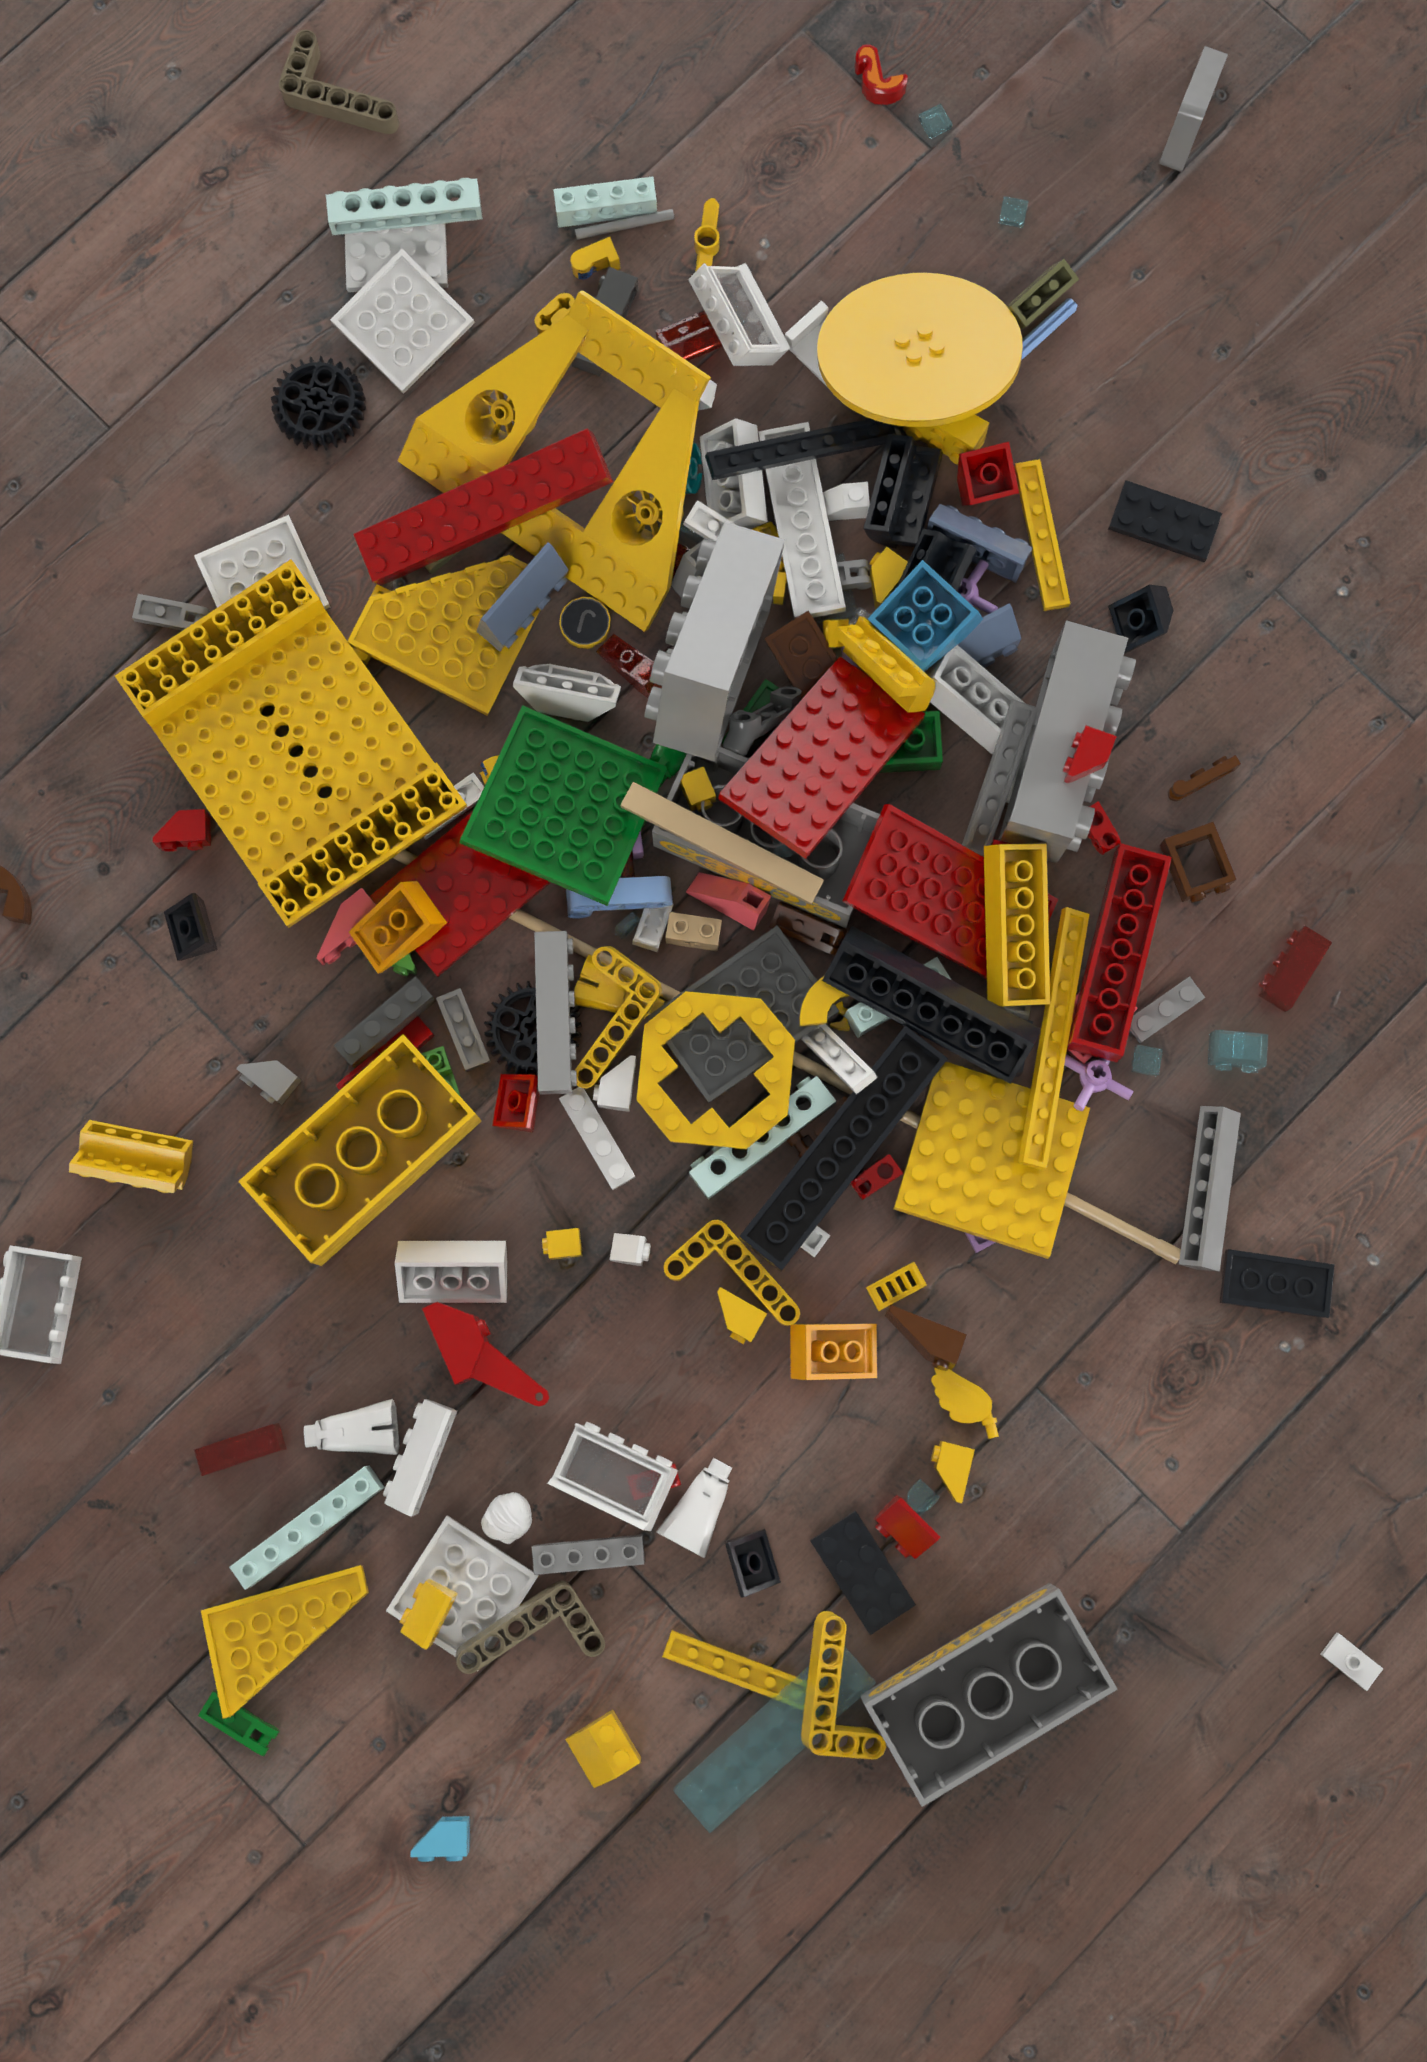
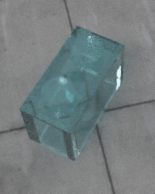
M1225 1030L1212 1031L1209 1034L1208 1065H1215L1216 1070L1229 1071L1232 1070V1067L1242 1068V1072L1258 1073V1069L1267 1066L1268 1034Z

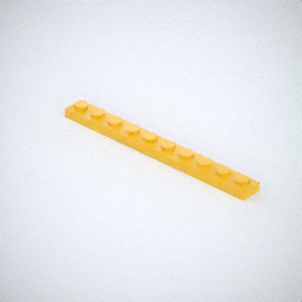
M1069 907L1061 909L1050 974V1004H1045L1018 1161L1020 1164L1041 1170L1047 1169L1090 915Z

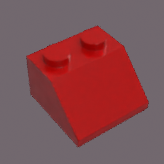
M1009 442L959 454L957 482L962 505H974L1019 493Z
M898 1495L874 1518L878 1522L875 1528L886 1539L891 1535L898 1542L895 1548L905 1558L909 1555L914 1559L918 1558L941 1538Z

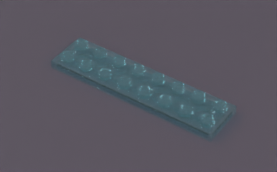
M845 1645L836 1719L855 1703L861 1694L876 1684V1681ZM828 1648L823 1653V1660H827L831 1656V1648ZM809 1666L673 1788L676 1795L709 1833L717 1828L806 1747L801 1740V1730ZM828 1676L820 1680L819 1688H824L827 1685ZM821 1705L816 1709V1717L824 1713L825 1705Z

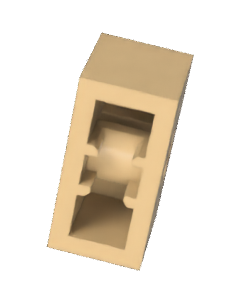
M670 912L666 944L718 951L722 920Z

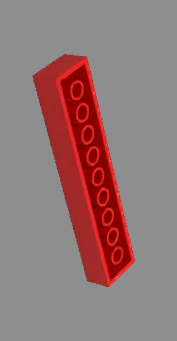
M586 428L353 535L372 582L382 586L611 484L613 480L594 433Z

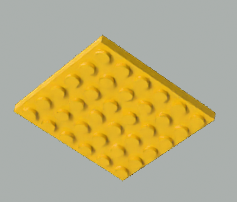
M945 1062L931 1080L893 1209L1048 1259L1051 1255L1090 1107L1085 1106L1083 1111H1079L1074 1108V1102L1059 1098L1047 1169L1041 1170L1018 1163L1031 1089L1015 1083L1010 1084L1002 1079Z

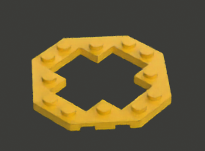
M685 991L644 1025L637 1102L670 1142L746 1150L788 1116L795 1039L760 998ZM702 1013L719 1033L741 1017L773 1056L771 1060L754 1073V1076L770 1095L730 1128L713 1108L709 1109L691 1124L658 1084L678 1068V1065L662 1046Z

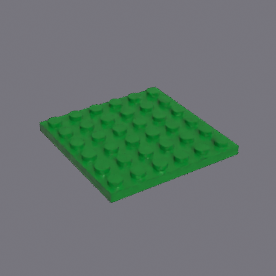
M522 705L460 838V844L608 906L645 822V819L621 808V803L633 782L657 794L668 767Z

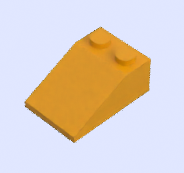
M418 881L400 882L349 933L379 974L429 940L447 922Z
M877 1324L790 1325L791 1379L877 1378Z

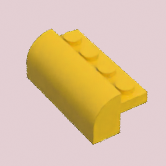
M859 616L855 625L837 626L833 636L845 646L843 652L908 713L926 711L935 692V682L865 617Z
M89 1120L80 1131L79 1151L69 1163V1172L79 1174L82 1177L105 1179L111 1183L130 1184L136 1188L155 1189L161 1193H175L177 1189L182 1190L186 1183L192 1159L193 1140Z

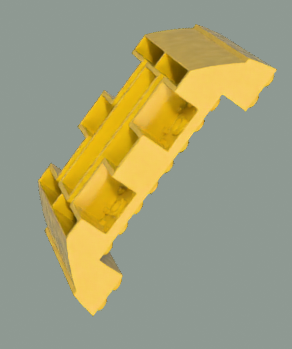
M292 559L115 675L124 691L158 736L288 928L467 808V804L437 762L434 763L354 649L347 642L344 635L326 612L321 600ZM268 705L274 706L275 711L271 716L265 717L262 715L264 707ZM280 726H288L289 732L286 736L279 737L276 735V730ZM295 746L303 747V753L299 757L290 756V751ZM310 766H315L318 768L317 774L312 778L305 777V770ZM326 786L332 788V794L329 797H319L321 788Z

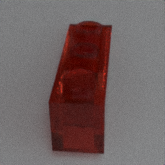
M613 634L596 651L600 657L645 697L649 698L653 686L662 689V685L650 682L654 661L617 635Z

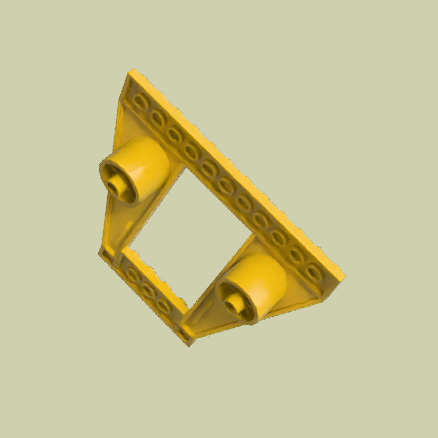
M580 291L566 317L418 416L398 462L443 493L509 464L526 436L536 426L537 418L578 352L660 407L661 409L586 528H583L555 508L501 532L534 556L549 542L569 569L565 576L567 579L645 632L650 628L671 588L679 530L684 514L683 504L699 400L711 377L585 291ZM493 391H495L497 401L490 397ZM502 425H505L507 433L500 430ZM636 491H641L642 501L634 496ZM632 503L636 505V512H633ZM657 521L662 523L660 529L658 528ZM645 525H650L651 531L644 529Z

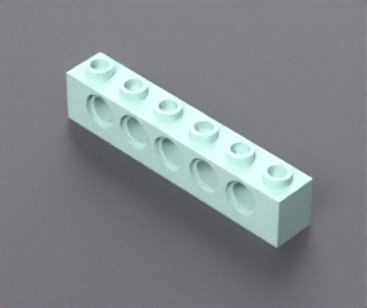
M461 178L457 181L448 182L438 180L429 184L412 183L408 186H386L383 189L373 190L363 188L355 192L337 191L326 195L328 222L332 235L482 219L477 178ZM451 198H459L456 201H450ZM428 200H433V201H434V202H432V203H430V204H426V203H425V202L428 201ZM402 203H409L407 206H400ZM379 205L384 206V207L381 208V209H374L375 207H377V206H379ZM358 208L357 211L350 212L351 209Z
M809 1076L797 1085L799 1090L789 1097V1124L783 1127L779 1125L774 1126L767 1132L769 1136L767 1141L762 1143L756 1141L747 1149V1155L744 1158L734 1157L732 1154L733 1148L713 1147L711 1150L714 1153L707 1159L702 1156L690 1165L692 1170L689 1171V1175L708 1200L836 1103V1100L818 1076L812 1080ZM805 1097L810 1101L811 1107L808 1110H800L796 1106V1100ZM722 1161L726 1165V1171L720 1175L714 1174L710 1168L713 1162Z
M370 1465L364 1466L229 1568L245 1590L252 1587L384 1489V1485Z

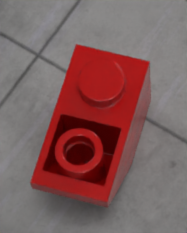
M1085 725L1081 733L1076 732L1071 745L1072 748H1075V752L1072 758L1067 757L1062 772L1067 773L1064 782L1069 784L1103 769L1108 762L1117 736Z
M205 809L178 810L153 836V843L159 849L161 848V851L165 852L177 851L178 847H187L188 850H202L203 846H211L209 813Z

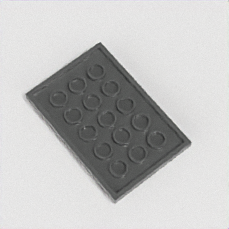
M777 925L647 1017L651 1020L685 991L760 998L792 1035L796 1043L820 1026L799 1027L802 1003L810 988L817 982V979ZM835 1004L831 1005L827 1020L839 1013ZM702 1013L666 1043L708 1103L714 1101L773 1058L741 1017L719 1033Z

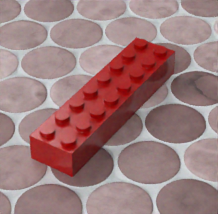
M1122 843L1114 852L1070 1029L1067 1049L1113 1062H1118L1124 1056L1172 857Z

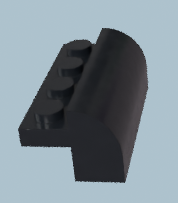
M888 434L864 525V530L871 540L880 545L895 549L897 545L915 547L925 526L943 456L942 449L917 446L912 436Z
M923 529L897 587L923 560L951 587L958 591L976 548L970 544L953 541L941 532Z

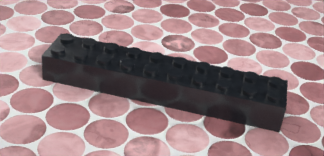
M905 1026L871 1068L877 1078L858 1094L852 1092L739 1236V1240L778 1271L782 1272L948 1058Z

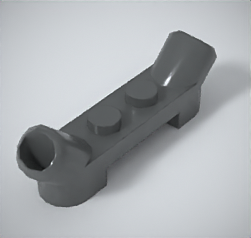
M781 687L770 693V703L752 713L738 710L731 714L729 718V732L723 742V748L741 756H747L754 739L778 727L801 701V690L795 687Z

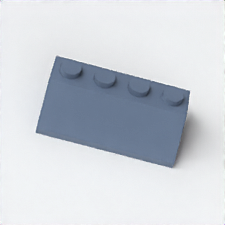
M939 504L928 522V530L941 532L953 541L970 544L975 547L976 551L971 562L978 564L980 560H984L989 564L988 570L1015 583L1032 551V547L1028 546L1026 541L1020 538L1013 539L1005 535L1003 530L997 527L990 528L982 524V521L973 516L967 517L950 505L944 506Z
M547 542L479 622L476 632L498 651H501L505 646L509 649L518 639L516 635L521 627L526 629L535 619L532 614L538 608L542 611L550 602L551 598L549 595L554 589L558 592L568 581L565 576L569 569L549 542Z
M1010 603L982 617L983 620L958 644L960 648L984 668L993 664L995 658L1002 654L1006 657L1018 649L1021 635Z

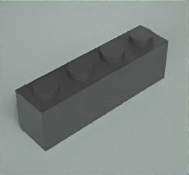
M609 267L607 274L601 276L598 284L599 292L593 298L626 319L638 292V278ZM579 352L572 362L573 367L599 377L603 371L601 367Z
M415 976L338 1041L334 1047L355 1069L417 1016L427 1010L436 1000Z

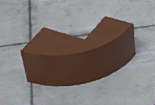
M0 865V893L7 894L2 916L9 921L30 925L32 908L29 895L20 880Z

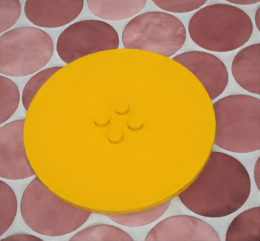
M908 273L873 281L843 298L831 310L822 324L817 341V360L820 373L827 387L834 396L853 411L886 424L906 427H930L966 419L996 402L1009 389L1018 374L1023 345L1020 327L1011 310L987 289L973 282L950 275Z

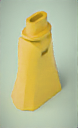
M588 954L580 973V979L574 988L575 1005L616 1013L630 993L598 970L592 962V955ZM621 974V977L623 978V980H625V981H631V980H632V979L628 978L627 976ZM645 986L642 987L645 996H654L655 993ZM658 998L646 1016L663 1006L665 1001ZM630 1004L627 1007V1014L629 1017L638 1018L640 1010L636 1005Z

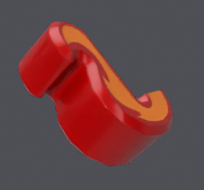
M869 44L858 48L854 67L857 75L863 73L861 87L865 98L877 105H888L899 101L906 92L908 75L902 74L883 79L877 48Z

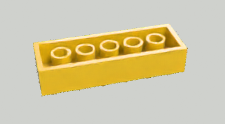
M999 844L984 846L987 1000L998 1006L1050 1004L1047 844Z

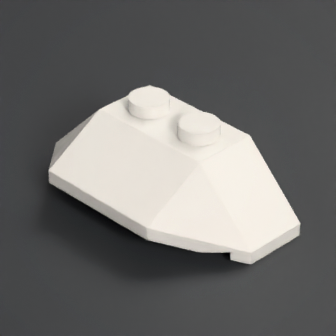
M553 664L534 665L528 668L521 666L518 668L513 682V687L537 712L586 722L616 707L621 686L614 684L599 673Z

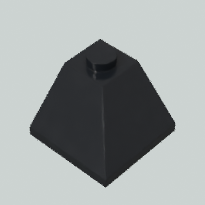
M1151 584L1108 605L1116 634L1128 638L1124 654L1166 634L1174 611L1167 587Z

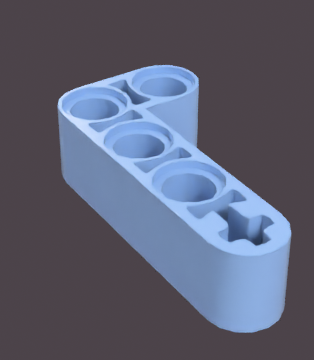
M667 876L620 878L608 906L566 889L569 918L589 917L593 911L662 908L673 904L671 879Z

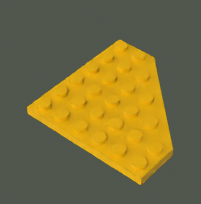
M507 555L495 561L480 563L458 572L443 574L421 583H413L396 588L394 591L370 596L347 642L351 647L488 716L540 609L538 608L532 614L535 619L526 629L521 627L516 633L518 639L509 649L505 646L501 651H498L476 630L481 618L528 564Z

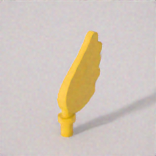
M934 1367L936 1374L932 1376L931 1382L935 1387V1395L939 1398L940 1407L949 1411V1417L959 1423H976L981 1421L982 1426L986 1428L988 1439L999 1437L995 1424L998 1423L997 1418H993L991 1412L992 1400L982 1388L956 1374L950 1369L943 1371Z

